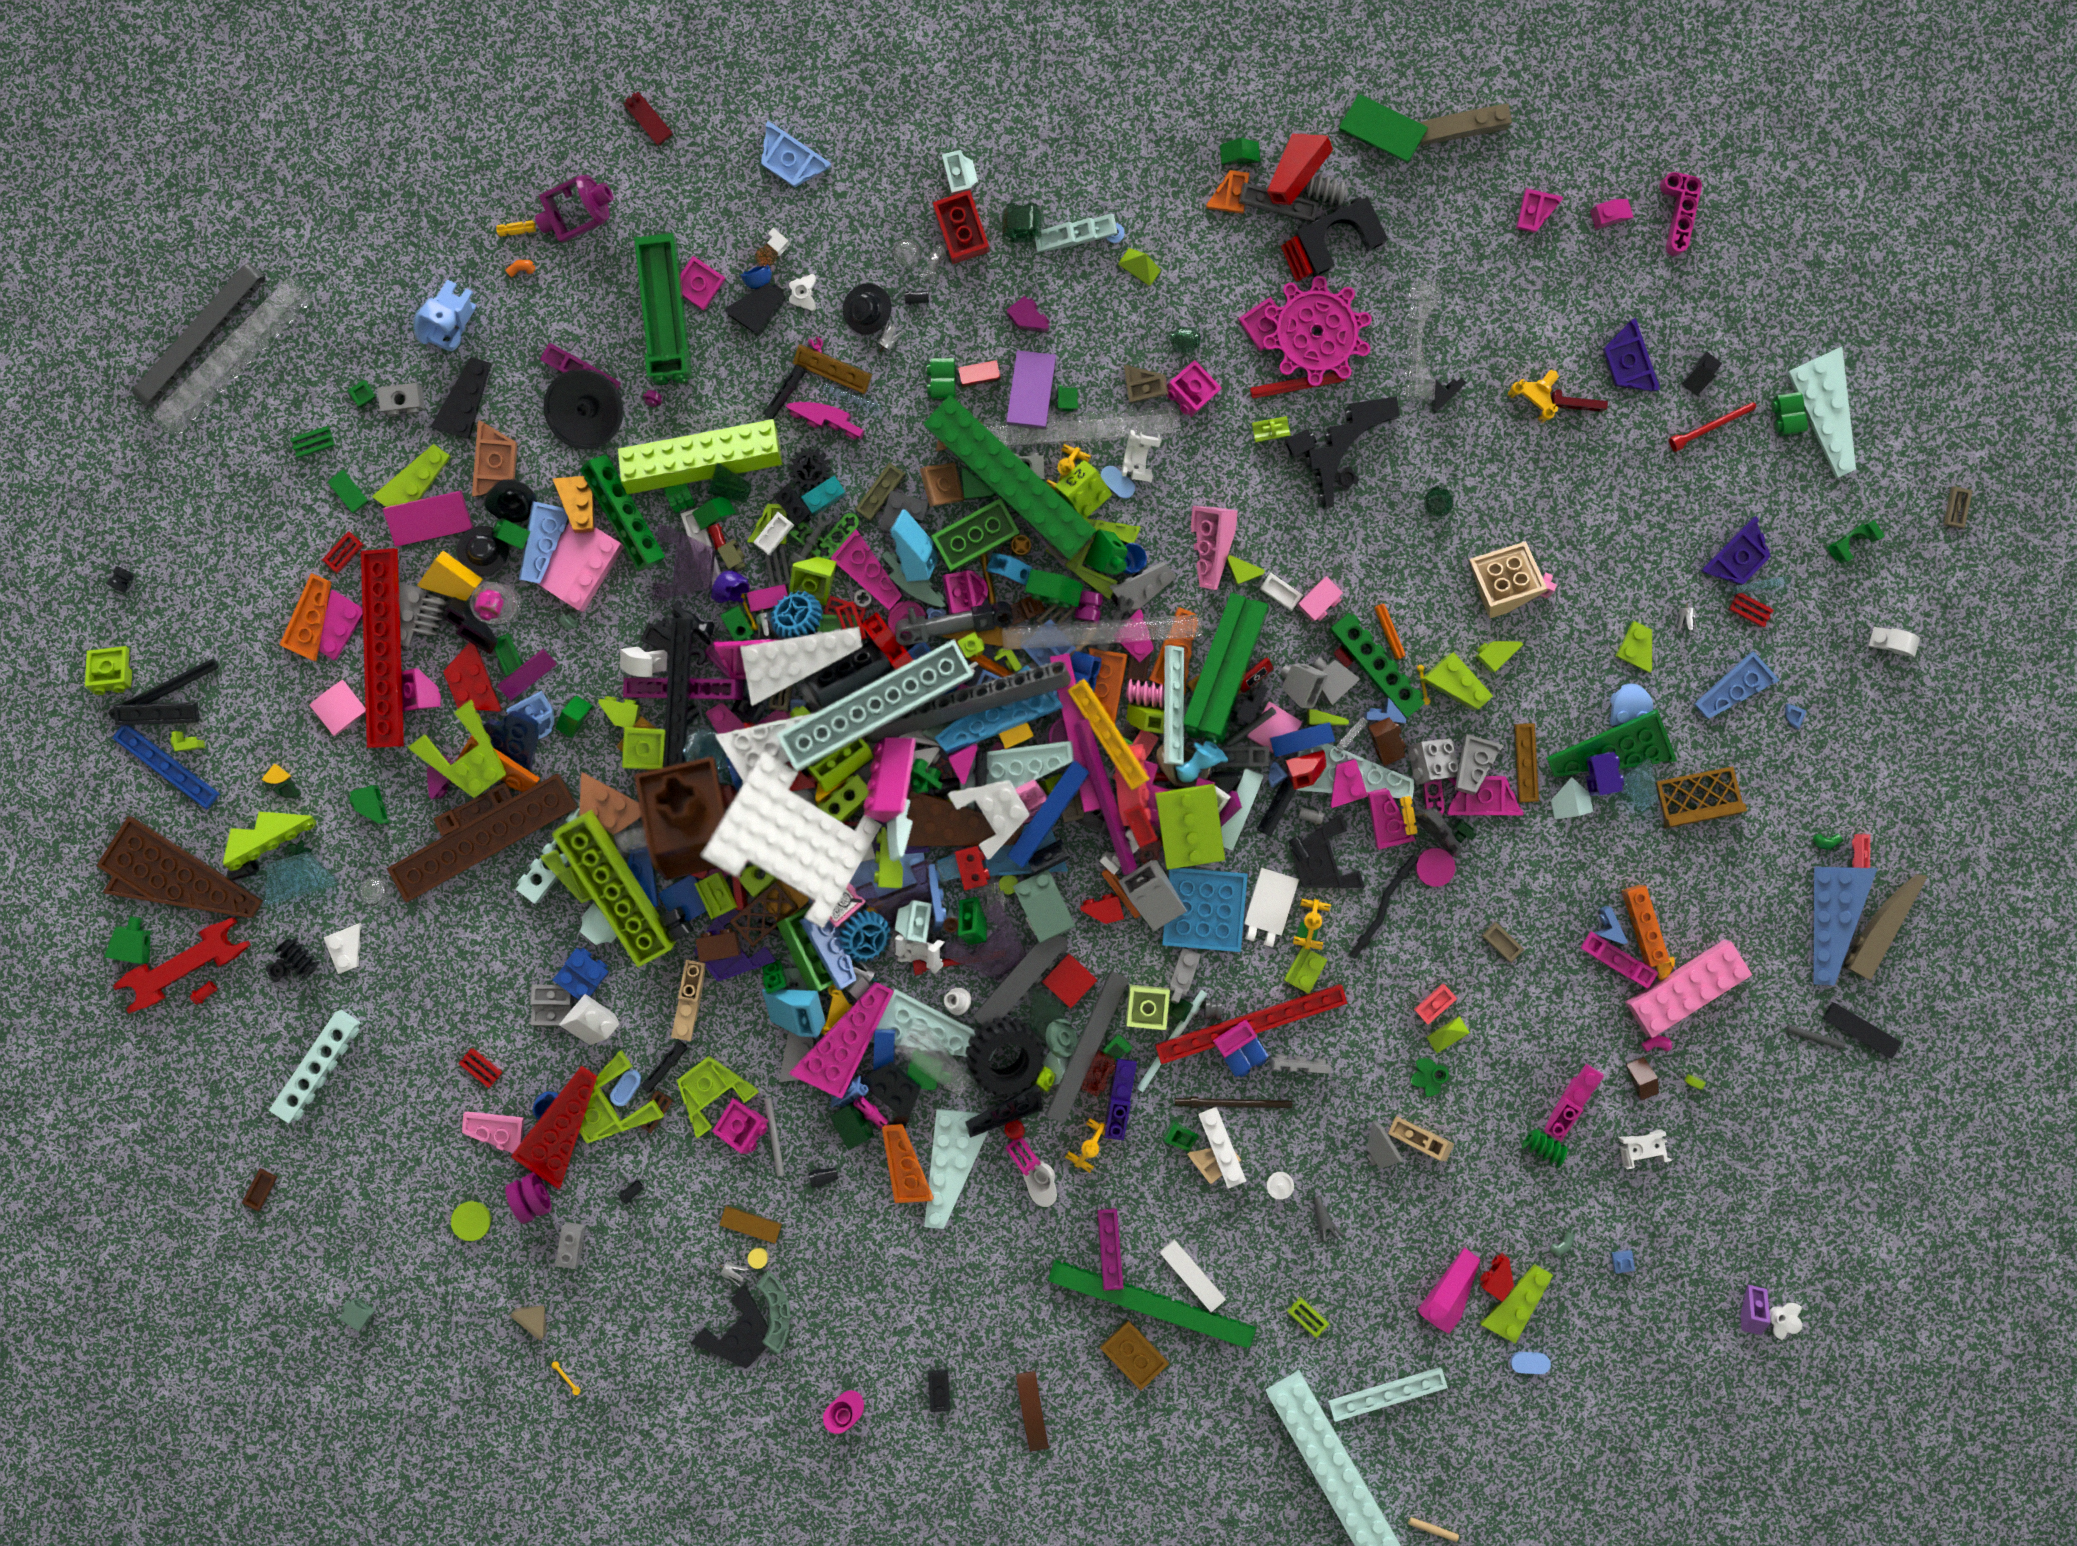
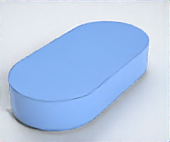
M1114 466L1103 468L1100 474L1107 487L1118 497L1128 499L1134 494L1135 485L1127 476H1122L1121 471Z
M628 1070L621 1076L610 1094V1100L614 1105L624 1106L630 1101L642 1081L638 1071Z
M1516 1352L1510 1359L1511 1367L1518 1373L1545 1374L1551 1367L1549 1358L1543 1353Z

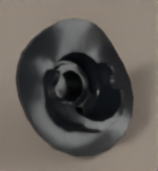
M872 283L861 284L849 292L843 303L845 321L857 333L871 335L878 332L889 320L892 308L890 297L883 288Z
M513 479L499 481L488 491L485 497V507L489 513L500 520L503 518L509 522H521L528 519L532 502H538L535 493L529 486Z
M477 526L467 530L461 536L456 549L457 558L461 564L475 574L481 576L490 575L498 571L507 561L509 555L508 543L494 537L495 532H493L492 527Z

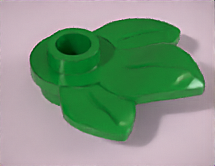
M1429 1058L1416 1060L1415 1063L1419 1070L1413 1074L1410 1083L1416 1087L1425 1088L1427 1097L1435 1096L1440 1092L1441 1085L1449 1078L1447 1068L1443 1065H1436ZM1437 1071L1442 1072V1076L1440 1078H1436L1435 1076Z

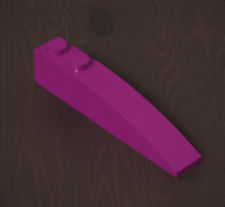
M624 678L623 697L667 699L668 678ZM690 679L689 699L743 700L744 680Z

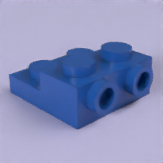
M576 948L553 979L555 983L578 1000L584 994L591 997L609 973L606 970L608 966L599 959L597 962L591 959L592 954L585 948L581 950Z

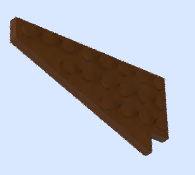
M132 816L126 818L96 865L112 876L103 891L105 894L253 918L264 900Z

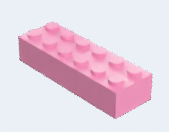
M1723 940L1670 973L1667 978L1654 983L1649 989L1643 990L1625 1003L1644 1034L1653 1038L1752 976V973L1733 943Z

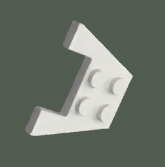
M1010 780L976 788H966L960 791H951L948 794L957 810L975 800L996 834L979 843L981 850L988 860L991 859L1030 815Z

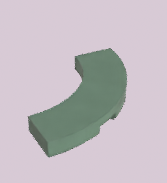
M766 1270L755 1286L765 1297L770 1314L769 1327L761 1343L776 1354H779L789 1333L790 1306L781 1283L770 1271Z

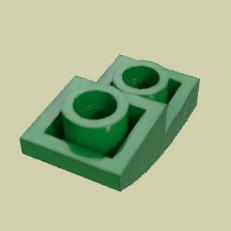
M780 959L762 967L763 981L767 994L786 987L785 971Z

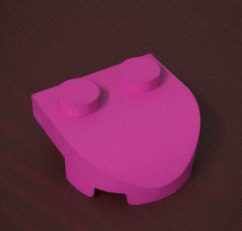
M966 570L942 576L949 614L971 611V607L982 605L985 598H987L988 587L986 581L978 576L975 571Z

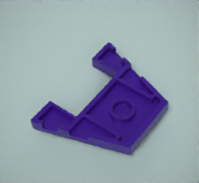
M734 908L717 916L706 932H712V935L720 934L719 930L726 929L725 925L739 911ZM696 946V948L694 949V952H695V954L698 956V951H697V946ZM765 946L751 958L741 948L739 956L702 963H706V968L716 981L719 982L773 963L777 959Z

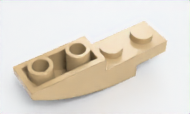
M692 960L685 961L671 1038L692 1041L702 995L706 963Z

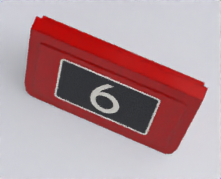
M1268 657L1262 659L1246 672L1240 688L1243 693L1273 670Z

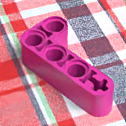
M1678 172L1669 173L1660 182V190L1664 194L1677 197L1666 243V251L1671 256L1680 255L1689 246L1702 189V182L1698 177ZM1668 180L1674 183V187L1668 185ZM1687 184L1693 187V191L1687 189ZM1683 203L1688 205L1689 211L1683 208ZM1678 223H1682L1685 230L1680 229Z

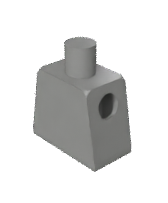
M1319 657L1311 664L1315 669L1328 674L1321 693L1329 705H1333L1360 680L1336 660L1331 661L1327 665Z
M1293 664L1291 667L1285 665L1281 670V675L1286 678L1282 686L1283 690L1299 707H1314L1328 674L1306 664Z

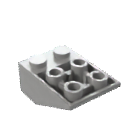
M1158 860L1149 861L1119 880L1127 897L1153 931L1187 912Z

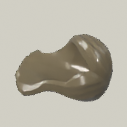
M1164 744L1157 749L1156 762L1174 785L1185 788L1195 787L1198 777L1208 778L1210 767L1200 769L1202 772L1191 782L1185 783L1180 781L1175 768L1178 765L1164 764ZM1185 745L1183 763L1192 759L1195 751Z

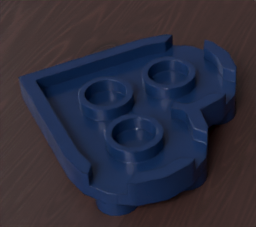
M510 711L501 722L489 719L483 727L491 739L490 742L493 748L528 771L531 770L539 738V730L537 728L539 724L537 720L516 711Z

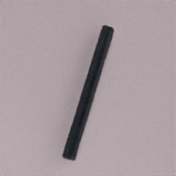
M210 659L122 704L150 703L218 669L219 666L214 659ZM112 708L108 713L112 719H115L114 708Z

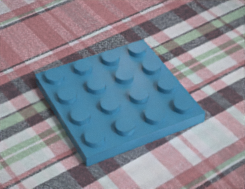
M1191 868L1169 869L1168 879L1187 912L1164 925L1162 945L1241 952L1248 874Z

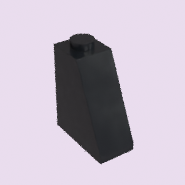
M767 283L726 307L724 311L728 316L760 337L785 301L784 290L776 284L771 286Z

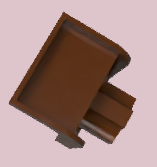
M713 756L635 774L649 856L653 867L663 879L670 880L720 868L701 856L726 815L717 764Z

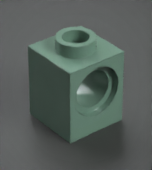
M355 1298L351 1302L347 1301L341 1309L343 1313L339 1319L359 1332L366 1326L376 1310Z

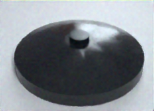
M574 369L565 372L550 384L544 397V416L550 430L559 440L571 447L578 449L600 447L610 441L621 427L624 408L620 393L607 377L596 371Z

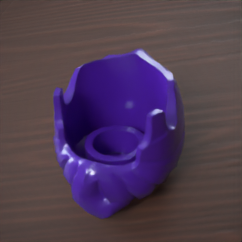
M734 571L721 573L714 581L711 598L717 603H724L729 600L743 603L744 599L741 598V595L750 591L748 579Z

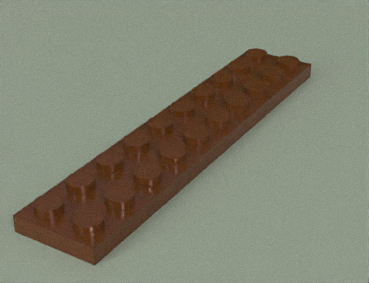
M557 773L393 864L387 870L405 903L579 807L560 773Z

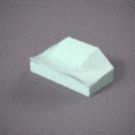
M961 150L942 154L951 194L954 195L971 190L972 185L978 182L973 160L965 157Z
M913 900L907 906L899 908L895 930L901 933L905 940L926 943L932 904Z
M594 902L581 917L582 926L580 932L595 945L604 942L612 943L617 935Z

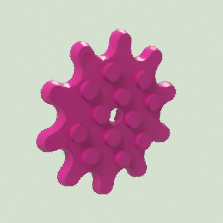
M1323 276L1314 277L1312 287L1307 292L1300 291L1294 283H1287L1283 288L1287 298L1286 305L1283 307L1269 305L1264 311L1265 317L1276 324V331L1265 336L1263 345L1266 349H1280L1284 353V360L1279 366L1280 372L1284 375H1289L1296 368H1303L1307 371L1308 382L1312 386L1321 384L1323 373L1327 370L1334 371L1341 379L1349 378L1352 373L1348 365L1349 356L1353 354L1366 356L1370 352L1369 344L1358 337V331L1371 323V315L1367 312L1355 313L1351 310L1350 303L1355 297V291L1351 287H1344L1338 294H1332L1327 290V280ZM1312 328H1320L1322 335H1312Z

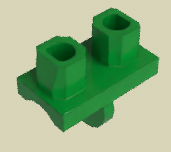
M916 759L911 767L910 776L914 778L911 781L913 784L912 790L916 794L927 793L932 787L941 789L943 785L938 781L941 771L929 767L928 771L925 772L928 762L924 759Z

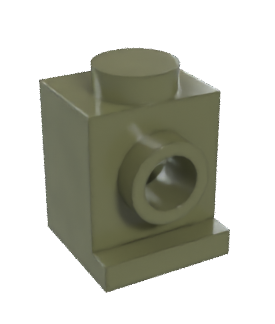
M733 539L717 548L728 569L739 572L746 567L743 560L746 557L740 547L736 548L739 544Z

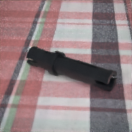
M795 365L787 379L783 380V385L762 414L769 419H774L790 394L796 391V386L806 374V371Z
M976 751L975 769H973L975 788L987 785V774H989V769H987V751H982V759L980 751ZM974 800V811L980 812L981 809Z
M679 1040L673 1049L664 1055V1059L641 1084V1087L646 1092L651 1093L667 1072L678 1064L680 1057L689 1049L688 1046Z

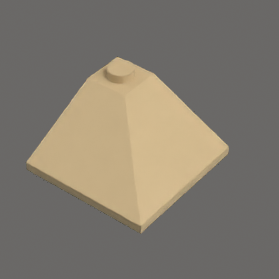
M1526 541L1469 559L1483 605L1489 618L1509 613L1547 591V586Z

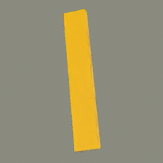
M1082 679L1068 689V693L1085 719H1089L1092 730L1130 789L1133 791L1150 780L1087 681Z

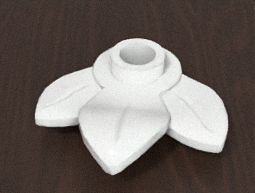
M1787 1303L1784 1307H1773L1770 1309V1321L1773 1324V1333L1777 1338L1783 1340L1787 1332L1796 1334L1802 1330V1322L1797 1317L1802 1310L1800 1305Z

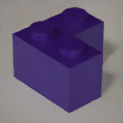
M1615 752L1586 757L1590 775L1585 776L1590 796H1602L1623 791L1624 779L1619 774L1618 767L1620 762Z

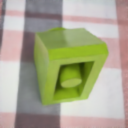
M1492 641L1488 644L1484 642L1478 647V653L1475 657L1493 673L1523 643L1521 641Z

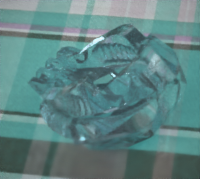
M699 729L691 733L683 751L685 759H687L686 761L690 762L713 756L717 764L718 775H720L719 769L725 763L726 752L715 735L717 734L710 729Z

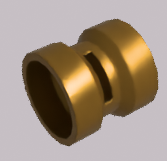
M1024 535L1014 537L1011 543L1013 553L1020 557L1027 555L1031 549L1029 538Z

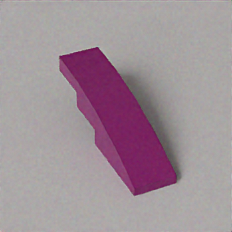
M550 342L540 358L542 362L562 373L574 369H589L607 377L617 389L621 384L618 380Z

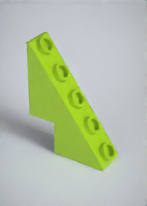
M259 811L255 830L230 829L223 865L228 870H237L244 863L256 860L266 851L274 850L279 844L294 839L299 833L311 830L317 822L311 815Z

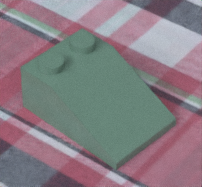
M1049 869L1013 886L1040 944L1076 927Z

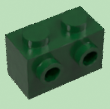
M854 1102L829 1116L848 1151L874 1136L871 1124L865 1120L863 1113L854 1106Z

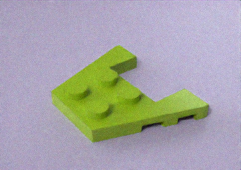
M606 831L611 841L615 845L614 835ZM557 849L540 856V859L580 903L593 899L572 865L565 868Z
M711 1056L706 1057L677 1079L696 1138H699L712 1128V1125L701 1110L729 1088L733 1087L744 1103L759 1092L756 1087Z

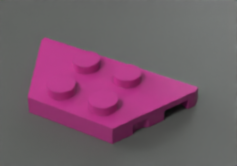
M784 639L714 642V648L732 679H746L741 647Z
M1486 776L1474 795L1457 791L1446 815H1523V811L1516 801L1514 792L1509 787L1510 784L1506 776Z

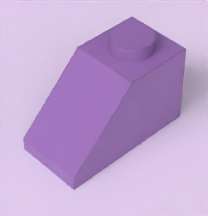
M1747 1285L1740 1314L1742 1331L1761 1335L1771 1324L1767 1289Z

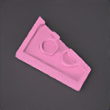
M467 1111L463 1113L462 1133L482 1142H488L496 1146V1148L513 1153L522 1142L523 1117Z

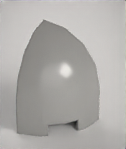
M856 975V981L844 987L845 991L856 1001L870 988L869 983L859 975Z

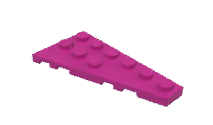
M874 982L788 1074L842 1099L894 991Z

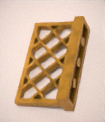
M1733 766L1655 782L1664 816L1663 823L1665 829L1742 814L1747 811L1746 804L1742 802ZM1729 772L1731 780L1728 785L1718 780L1722 773ZM1707 776L1713 780L1709 789L1699 783L1702 777ZM1688 780L1694 784L1690 792L1680 787L1683 781ZM1715 783L1725 788L1721 796L1711 791ZM1669 784L1675 788L1671 796L1663 793L1662 785ZM1696 787L1706 792L1702 800L1692 795ZM1677 790L1687 796L1682 804L1673 799ZM1728 790L1735 794L1736 802L1730 803L1723 799ZM1708 794L1718 799L1715 806L1711 807L1704 803ZM1689 798L1699 803L1695 810H1690L1685 806ZM1670 801L1680 807L1676 814L1669 815L1667 806Z

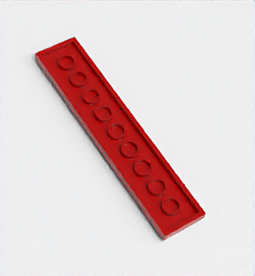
M398 549L361 551L367 748L404 747Z

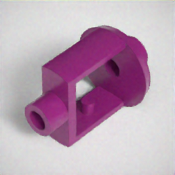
M579 175L539 195L545 211L535 215V220L543 233L554 230L558 241L565 243L603 225L609 219L608 203L614 200L612 191L605 182L597 185L590 176ZM577 186L581 200L594 220L568 232L553 197L564 193L565 198L572 197L573 194L570 189Z

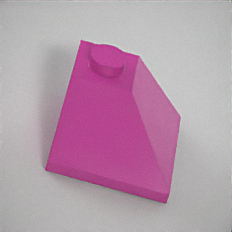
M418 668L402 671L403 712L441 707V695L436 684Z

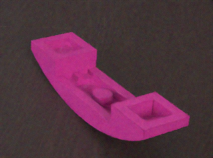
M1591 931L1580 947L1591 956L1649 989L1658 974L1656 970L1636 960Z

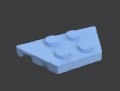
M767 121L763 144L764 150L761 159L763 167L794 188L831 167L829 161Z

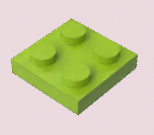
M624 727L622 768H663L665 729Z

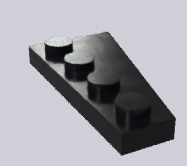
M470 357L430 428L470 439L491 367L490 362Z
M1036 1084L966 1121L969 1137L971 1138L1042 1111L1043 1104L1039 1086Z

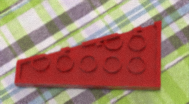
M582 1065L511 1155V1158L559 1190L598 1077Z

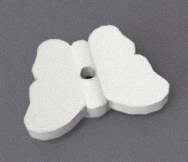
M814 274L789 283V287L792 290V295L789 297L790 303L812 312L816 310V303L811 297L813 295L811 289L816 283Z

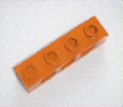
M1637 885L1621 890L1644 964L1653 967L1669 962L1670 959L1647 887L1645 885Z

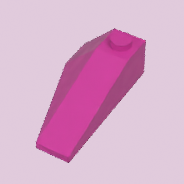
M1464 1247L1417 1309L1425 1319L1450 1334L1462 1317L1480 1259Z

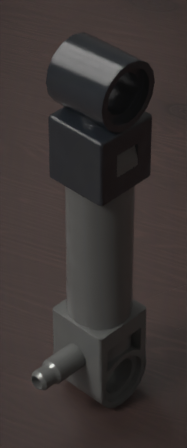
M1005 601L997 602L992 609L991 604L971 607L972 611L925 619V616L916 617L914 608L909 607L907 609L908 618L899 620L895 625L896 640L899 644L908 646L928 642L929 637L975 629L976 633L994 630L995 625L1000 628H1006L1013 622V613L1010 604Z

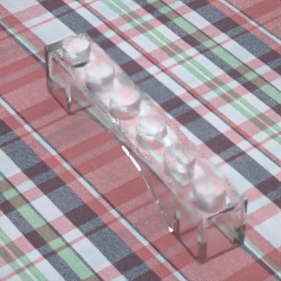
M1417 280L1414 286L1410 288V298H1413V306L1409 307V318H1412V325L1408 327V337L1411 338V345L1407 346V357H1410V364L1406 366V377H1409V383L1405 385V396H1408V402L1432 403L1435 400L1436 380L1430 373L1424 360L1422 336L1428 316L1440 302L1441 282Z

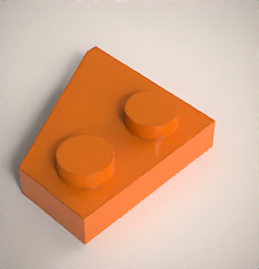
M1230 170L1212 198L1208 201L1206 209L1243 214L1245 205L1238 202L1242 184L1244 182L1248 183L1249 173Z

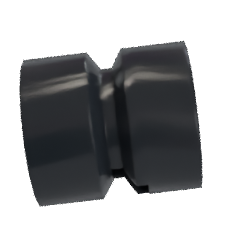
M681 906L658 918L663 928L668 929L666 933L671 942L694 930L690 921L685 920L686 914Z

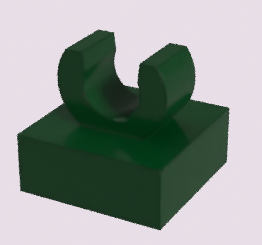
M1460 818L1456 823L1458 831L1454 837L1459 843H1462L1466 837L1470 840L1476 837V830Z

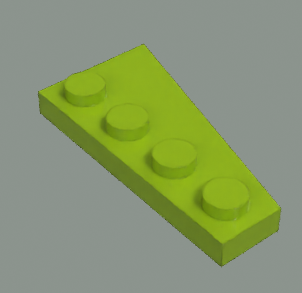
M433 444L372 497L386 507L420 500L451 456Z
M1534 1264L1517 1282L1518 1284L1510 1291L1505 1300L1496 1305L1480 1324L1516 1344L1553 1274Z

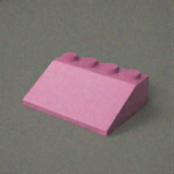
M569 522L557 542L556 549L550 557V562L540 584H537L577 610L584 612L624 546L596 527H594L595 532L574 533Z

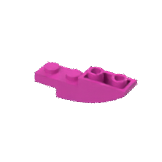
M812 402L788 403L786 406L790 411L789 415L798 420L800 417L806 419V424L815 429L818 426L823 428L825 423L828 422L827 426L836 431L840 428L846 432L845 435L853 440H856V438L861 440L865 433L863 429L849 423L850 414L841 409Z
M1586 1064L1578 1076L1573 1077L1554 1108L1545 1126V1133L1560 1142L1563 1140L1583 1112L1582 1107L1603 1079V1073Z

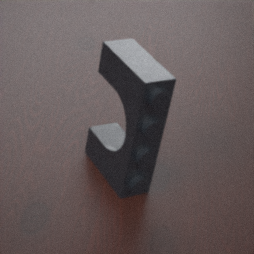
M1368 196L1363 199L1358 197L1352 200L1349 206L1344 207L1341 205L1335 208L1332 214L1328 216L1322 214L1315 218V222L1311 224L1306 222L1297 227L1298 230H1296L1294 236L1299 237L1312 267L1314 277L1331 270L1335 265L1324 240L1326 230L1335 224L1342 223L1352 226L1358 232L1367 252L1387 242L1388 238Z

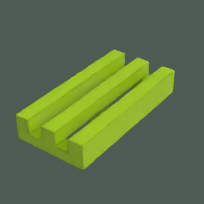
M1301 1297L1287 1310L1315 1338L1329 1325V1322ZM1302 1304L1304 1307H1306L1316 1318H1318L1323 1323V1325L1320 1326L1299 1305ZM1296 1309L1318 1329L1316 1332L1294 1312Z

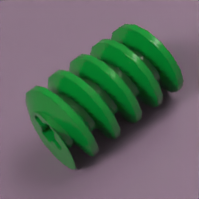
M1539 1129L1532 1130L1522 1143V1149L1529 1146V1153L1536 1150V1157L1543 1154L1542 1161L1550 1158L1549 1165L1556 1162V1169L1562 1166L1568 1152L1567 1146L1561 1145L1559 1141H1554L1552 1137H1547V1134L1541 1133Z

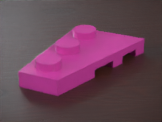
M1387 788L1367 792L1376 848L1379 850L1416 841L1413 835L1406 834L1405 827L1407 826L1404 824L1403 817L1390 791Z

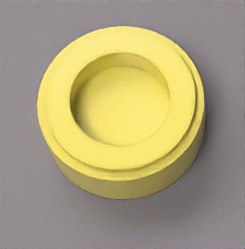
M754 1248L748 1255V1263L755 1269L764 1267L768 1261V1254L762 1248Z

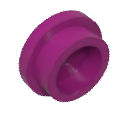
M647 390L642 396L645 404L650 407L660 406L662 403V396L656 391Z

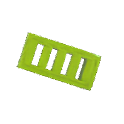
M1307 709L1308 725H1319L1330 722L1331 726H1346L1349 724V720L1314 709Z

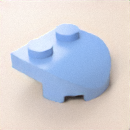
M1626 684L1621 686L1622 688L1616 693L1612 694L1610 699L1612 704L1611 726H1619L1653 711V701L1645 689L1637 684Z
M542 691L506 710L508 714L510 711H516L537 720L539 724L537 727L539 730L538 739L547 736L554 725L553 708Z

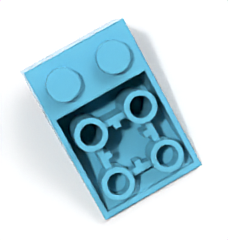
M904 509L891 529L892 538L895 539L897 545L896 554L901 560V572L905 575L906 581L929 580L939 560L935 544Z
M762 989L771 1022L798 1036L818 1037L826 1021L817 991L779 989L771 994H767L766 989Z

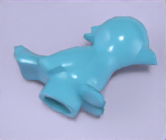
M1205 741L1203 746L1197 742L1193 744L1197 750L1192 759L1184 762L1183 765L1175 766L1178 779L1188 783L1198 777L1199 773L1202 772L1200 769L1212 767L1220 762L1227 763L1228 758L1213 742Z

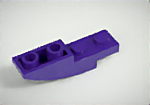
M1119 1058L1116 1060L1107 1106L1105 1138L1124 1141L1137 1067L1136 1061Z

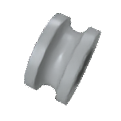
M861 589L855 593L854 601L858 606L866 608L872 603V595L867 590ZM865 593V596L869 597V599L864 604H861L858 597Z

